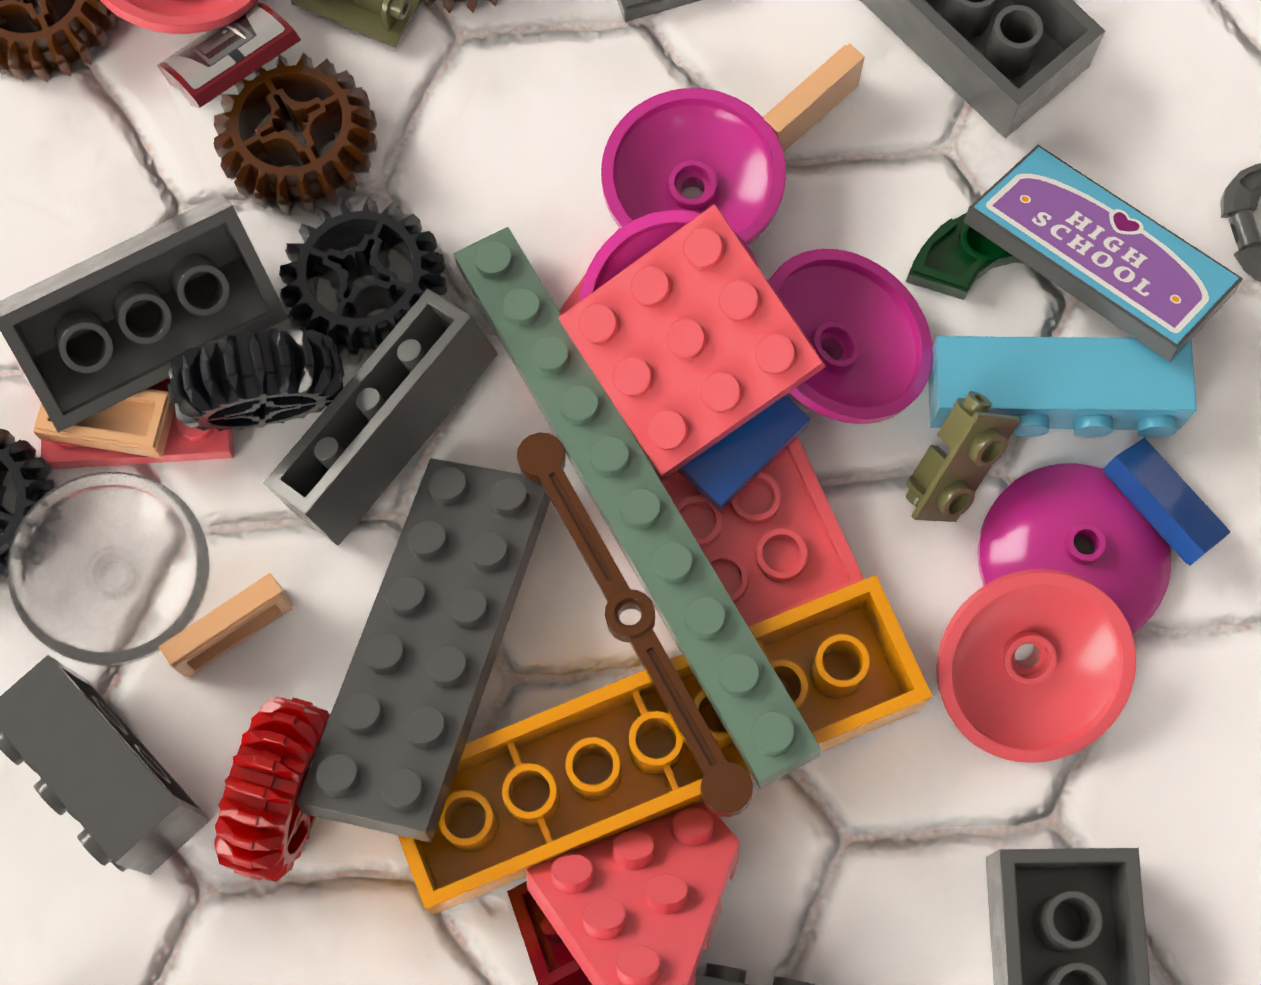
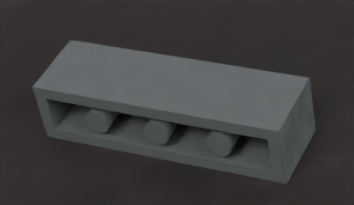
M427 289L263 484L297 517L339 546L498 355L497 351L470 314Z

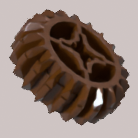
M0 0V73L3 75L11 70L16 78L24 82L34 71L39 79L48 83L52 70L60 68L62 73L71 77V63L80 59L92 65V55L89 51L92 46L108 48V38L104 31L118 28L116 23L117 17L100 0H37L41 9L40 14L36 10L38 6L36 0Z
M304 52L297 64L289 66L286 58L278 55L277 68L267 71L262 66L255 71L256 77L251 81L243 79L235 84L238 95L221 94V106L225 113L214 115L213 125L218 136L213 138V145L218 157L221 158L220 166L225 176L235 180L234 184L238 192L244 195L245 198L254 194L257 204L264 209H267L277 200L280 210L287 215L290 214L296 202H302L305 210L313 214L316 207L315 199L325 196L327 202L336 206L338 201L336 189L341 186L355 192L358 183L354 173H369L371 162L367 154L377 152L378 146L376 135L373 133L377 127V120L374 111L369 108L370 101L366 91L362 87L356 88L354 77L347 70L337 74L334 64L327 58L314 68L311 58ZM270 114L268 120L263 125L258 127L262 120ZM286 122H290L295 132L300 133L304 138L306 147L301 145L296 136H292ZM340 131L334 145L320 157L324 146L336 139L334 133ZM291 165V166H297V167H289V168H287V167H284V166Z

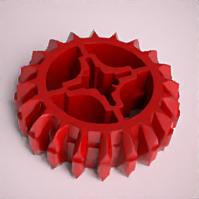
M276 696L273 700H268L263 704L259 712L252 717L249 730L242 734L241 745L237 754L233 756V764L229 776L224 780L226 786L223 797L218 804L220 812L214 826L217 834L214 846L219 865L233 869L234 873L258 881L262 878L274 882L280 880L293 869L294 862L301 857L303 845L309 839L311 828L316 819V816L303 814L296 801L330 714L327 710L313 706L312 702L295 697L290 700Z

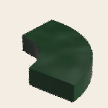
M965 213L955 219H949L928 238L915 257L906 282L964 300L974 282L992 268L1015 262H1023L964 223L967 214Z

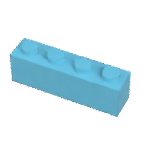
M937 336L932 347L933 362L929 376L930 428H941L953 409L958 398H966L970 391L985 396L992 403L988 413L1017 416L1021 421L1012 434L1020 437L1041 436L1048 433L1049 429H1074L1076 436L1086 438L1106 436L1111 434L1113 430H1137V434L1140 437L1163 438L1174 435L1197 411L1192 339L1171 362L1135 338Z

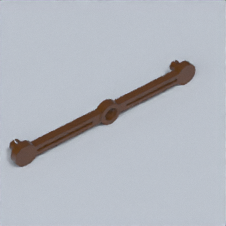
M538 432L529 435L522 440L517 449L516 457L520 470L526 478L534 482H541L607 601L604 616L609 632L614 638L631 644L703 774L701 796L704 804L712 813L718 816L732 817L739 815L748 808L752 800L753 783L750 774L742 766L734 762H727L653 630L656 615L651 599L645 593L629 588L563 470L565 468L566 455L562 443L556 436L549 433ZM627 609H636L641 613V618L634 625H625L619 620L621 613Z

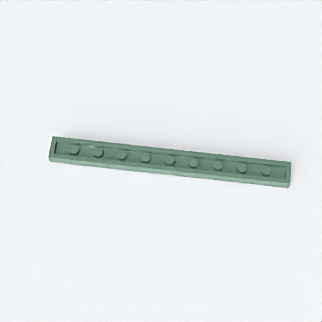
M509 227L501 229L453 253L459 271L550 428L562 443L568 459L759 788L761 789L819 757L821 747L625 420L559 321L558 317L561 316L559 310Z

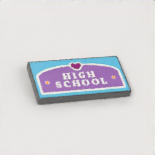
M1040 145L1034 147L968 208L964 223L1169 362L1177 356L1231 298L1243 280L1242 277Z

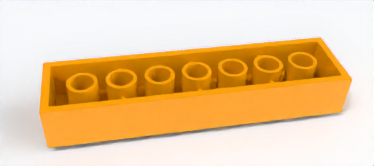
M877 575L749 627L821 747V752L922 710L933 697ZM683 655L670 659L727 762H734L742 766L750 774L751 780L754 781L752 774ZM643 670L466 743L432 842L397 836L424 908L435 915L526 877L527 868L702 802L701 780L703 774L646 671Z

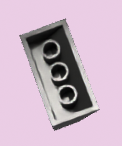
M222 194L0 300V332L57 432L169 378L168 369L172 366L171 362L179 355H183L189 348L202 347L206 341L222 340L227 338L228 335L248 334L251 330L262 332L289 318L234 206Z

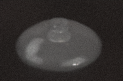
M108 471L91 473L71 479L55 487L36 502L26 514L14 535L10 547L7 568L8 586L11 599L22 622L41 643L52 651L73 661L89 665L115 666L129 664L158 653L160 651L158 646L187 628L193 622L202 606L208 589L210 577L209 549L205 535L194 513L177 494L166 486L133 473ZM113 567H123L127 570V578L124 583L116 587L106 585L104 578L107 571Z

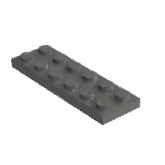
M430 458L297 798L296 804L303 814L429 843L432 842L551 501L541 482H534L523 474Z

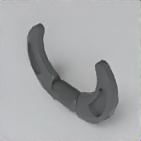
M1261 163L1241 170L1225 188L1220 200L1221 218H1229L1228 221L1239 250L1235 252L1234 257L1242 269L1259 282H1261V235L1253 212L1257 209L1261 196Z

